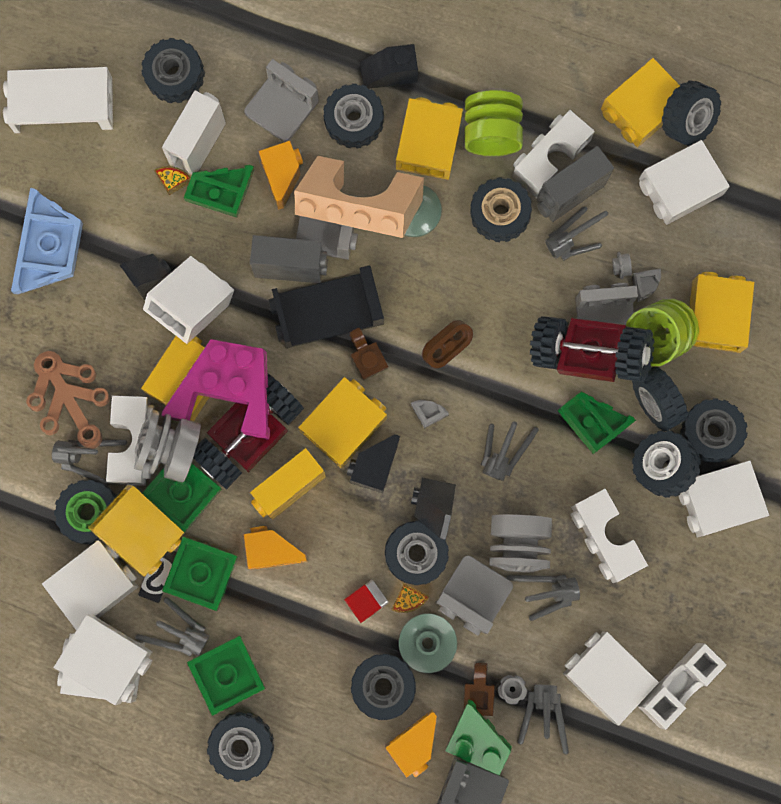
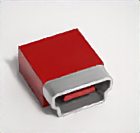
M370 580L344 599L360 623L389 603L373 580Z

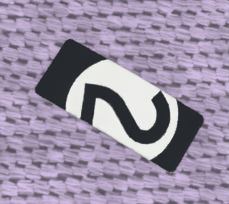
M167 551L160 559L162 561L160 567L153 574L145 576L138 593L140 597L156 603L160 602L164 593L162 592L177 552L169 553Z

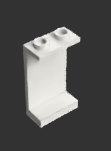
M107 67L7 71V81L3 83L7 107L3 109L5 123L10 126L14 133H20V125L98 122L102 130L113 129L112 76Z

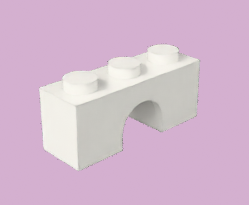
M571 110L564 116L558 115L549 126L551 130L547 135L540 134L531 145L533 149L528 155L525 153L521 154L513 164L515 170L512 177L536 198L539 196L543 183L558 172V169L549 162L547 155L551 152L560 151L573 160L591 141L595 132Z
M112 396L110 424L114 428L128 429L132 434V443L126 451L108 453L106 482L112 485L146 486V479L151 478V474L148 473L150 462H147L148 459H146L142 471L134 469L135 447L141 427L148 419L151 411L155 410V406L151 405V401L147 397Z
M606 489L571 507L573 513H571L572 520L577 528H583L588 538L585 539V543L592 554L596 553L601 561L599 568L606 580L611 579L612 583H616L648 566L634 540L623 545H614L606 538V523L611 518L619 515Z
M696 643L641 701L638 707L659 728L666 730L686 709L684 705L692 694L699 688L708 686L725 668L726 664L706 644Z

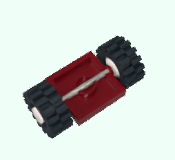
M546 316L538 318V323L534 325L535 331H532L531 334L533 340H530V346H532L530 355H532L531 362L536 367L555 369L562 375L615 382L616 374H618L617 377L620 379L644 382L649 375L648 371L651 370V362H653L652 353L654 352L653 332L649 329L571 318L569 327H567L568 322L566 319Z
M268 374V387L266 388L267 403L269 404V415H267L268 427L270 428L269 439L245 435L241 432L248 405L236 402L207 432L222 447V452L206 438L196 446L193 459L201 465V468L212 479H216L226 490L242 474L229 460L230 457L235 459L249 473L288 432L287 428L272 414H276L278 418L289 425L304 409L300 402L270 374Z

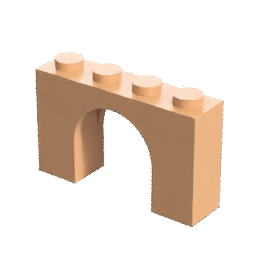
M317 156L294 191L295 215L403 238L423 201L424 177L397 172L391 184L383 193L372 197H354L340 192L344 185V161Z

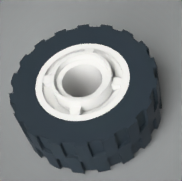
M669 430L667 432L657 431V433L647 436L648 438L642 440L639 443L640 446L634 452V458H632L633 474L636 475V480L644 488L659 497L660 495L665 498H670V496L676 497L680 493L689 490V487L695 483L696 477L699 475V465L701 464L698 458L699 453L693 445L682 435L675 434ZM670 459L668 466L662 469L663 464Z

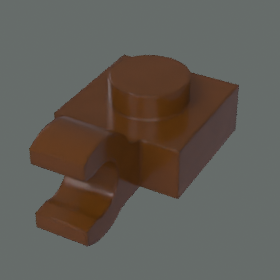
M360 328L349 332V336L357 349V352L351 354V358L363 381L388 369L389 366L376 342L368 346Z
M476 663L474 666V684H465L464 708L468 699L476 704V709L482 716H493L495 685H486L488 663Z

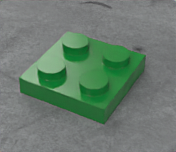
M191 463L183 483L164 478L163 468L142 494L186 533L221 492L222 488Z
M183 537L162 592L218 611L238 556Z
M241 636L187 662L212 716L266 689Z

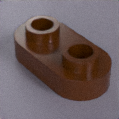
M461 320L451 322L425 344L422 351L423 360L433 368L444 367L471 343L473 338L472 328Z

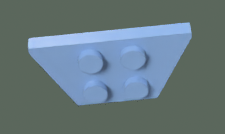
M30 188L11 288L13 294H21L74 277L83 223L80 219L68 213L61 206L50 201L33 188Z

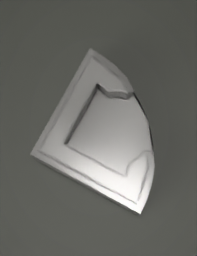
M661 268L633 273V284L637 286V302L649 298L655 292L661 280Z
M417 400L411 403L424 429L449 416L447 410L435 402Z

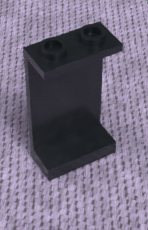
M371 266L360 267V274L278 293L277 288L272 289L274 298L268 300L272 315L278 314L280 324L275 325L279 342L285 341L286 348H291L348 334L357 328L364 330L384 325V316Z

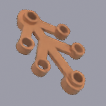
M52 351L39 354L34 362V369L39 377L34 392L27 397L26 403L28 407L35 412L43 410L46 405L44 396L50 380L55 387L47 417H44L40 422L41 430L47 435H54L58 432L59 417L63 405H65L79 429L77 437L80 444L85 448L94 449L98 447L102 442V433L95 425L88 423L75 398L94 402L96 406L103 407L109 403L110 396L104 388L91 390L66 384L61 376L62 374L77 377L84 383H91L96 378L94 368L88 364L79 367L63 363L61 357ZM46 361H53L50 368L46 369L43 367ZM85 370L92 371L88 378H83L82 373ZM98 394H105L103 401H96ZM40 398V404L32 406L33 399ZM54 422L53 429H45L46 423ZM87 431H93L94 435L91 439H84V434Z

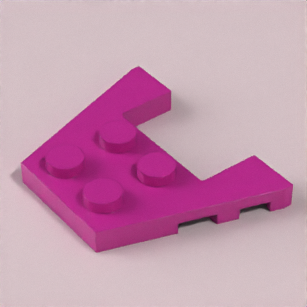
M210 339L162 411L161 416L165 417L166 414L171 415V420L180 422L183 418L190 421L198 395L247 404L248 408L241 432L245 435L269 439L270 428L268 427L267 417L269 415V404L267 403L266 390L268 387L267 352L262 348Z

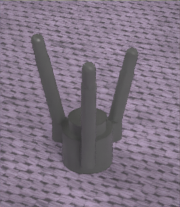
M587 207L581 208L561 227L548 235L549 238L545 240V243L551 255L555 259L561 256L564 261L571 256L600 249L602 247L601 243L573 250L570 248L574 246L572 240L574 236L599 222L608 215V212L604 211L569 233L567 231L564 232L587 211Z
M512 422L500 453H493L492 457L490 456L494 424H490L484 458L481 463L484 466L483 474L500 481H504L505 476L510 477L514 466L528 448L539 429L537 427L533 428L508 464L509 458L505 457L513 438L517 422Z
M58 440L55 442L52 450V460L54 463L61 464V470L72 471L106 486L110 485V483L106 482V479L73 465L80 461L81 454L96 455L98 453L97 449L82 448L83 446L80 442L75 440H68V442ZM102 440L98 447L126 445L127 441Z
M565 574L559 576L508 575L506 577L509 581L556 583L552 584V591L525 597L526 602L554 597L556 602L560 601L530 615V621L558 609L572 606V601L580 599L576 578L566 579Z
M165 597L164 602L186 621L193 630L187 627L186 631L182 632L162 621H157L156 625L181 638L179 643L182 645L137 634L135 638L149 644L182 652L190 657L192 653L199 656L210 636L204 633L206 627L198 624L168 597Z
M534 685V692H528V704L518 744L524 743L535 703L536 709H544L545 739L550 738V710H554L555 707L562 749L566 755L569 753L561 709V694H557V686Z

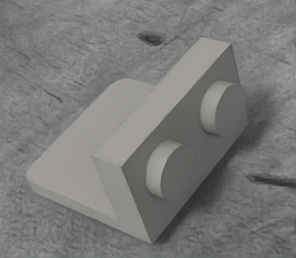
M272 59L266 66L268 79L246 106L244 112L246 117L281 141L287 142L290 141L318 104V91L316 85L306 77L300 78L294 74V70L284 62L279 64Z
M300 216L296 239L321 241L322 249L327 251V256L349 260L350 251L356 250L358 234L354 233V227Z
M616 283L611 285V288L600 289L599 285L583 287V290H580L575 298L577 319L626 325L627 320L634 313L633 302L638 297L637 286H628V283Z
M465 556L436 601L441 606L438 611L454 620L455 616L466 622L463 627L477 636L480 632L488 634L493 626L494 618L513 589V584L473 557Z

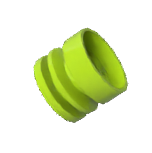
M501 90L477 92L467 97L465 100V121L468 125L465 127V149L468 152L482 156H504L521 150L523 146V127L519 123L523 118V113L521 112L523 107L522 98L512 92Z
M662 299L633 313L626 322L627 327L649 329L653 332L654 352L652 353L653 362H651V366H662L688 352L696 343L699 334L698 320L693 310L684 302L676 299Z

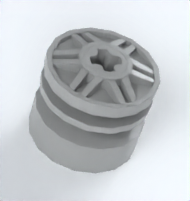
M152 410L148 419L142 425L135 447L134 469L142 471L146 459H149L151 461L148 473L153 474L159 463L165 464L164 478L183 483L194 457L201 424L182 418L176 429L173 430L170 429L171 415L166 414L162 425L159 426L157 425L159 411Z
M492 515L491 535L503 538L504 540L503 544L490 546V551L503 553V557L490 558L489 566H495L511 572H535L542 569H550V561L539 560L537 556L551 554V549L538 546V540L551 538L552 518L531 515Z

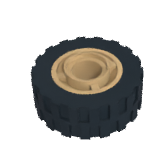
M498 177L494 180H487L485 184H481L478 187L477 192H474L470 209L472 224L480 235L485 236V239L489 241L491 239L499 243L500 241L508 242L513 238L519 237L520 233H524L531 218L532 201L531 197L528 196L526 188L524 189L519 182L516 183L510 178L502 179V177ZM505 206L508 212L500 215L494 211V208Z

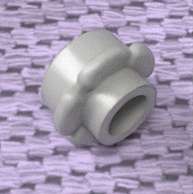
M618 252L617 258H612L614 275L619 274L620 279H623L624 276L632 275L629 253L621 254Z
M511 675L503 677L501 686L498 687L499 696L505 699L508 704H517L519 700H523L526 697L527 688L524 686L525 681L517 675L514 677ZM510 687H515V691L511 692Z

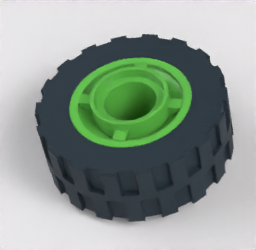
M80 480L75 484L68 485V488L60 493L59 499L55 502V523L60 528V532L68 537V539L81 544H93L100 539L88 527L117 496L108 486L100 482ZM92 504L95 508V514L90 520H84L81 516V510L85 505Z

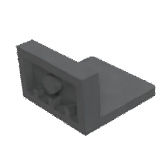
M454 757L437 804H501L509 780Z

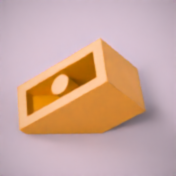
M290 141L259 151L261 163L278 210L283 209L301 175L299 165L303 164L299 149H293Z
M267 526L250 528L251 533L244 534L249 570L308 562L307 556L275 531H268Z
M433 710L385 745L386 750L406 778L411 774L417 777L429 767L427 762L431 759L437 718Z

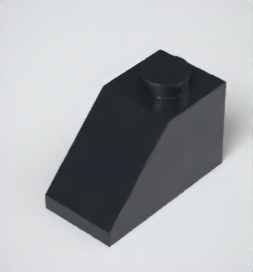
M415 45L386 47L361 61L363 85L367 86L368 89L417 83L418 65Z
M154 254L126 261L120 265L144 300H146L147 293L173 272L163 258L158 261Z
M394 434L360 452L357 460L351 459L347 475L351 476L350 484L383 493L400 436Z
M422 478L420 488L414 487L411 504L416 505L414 517L440 539L446 540L452 515L456 484Z

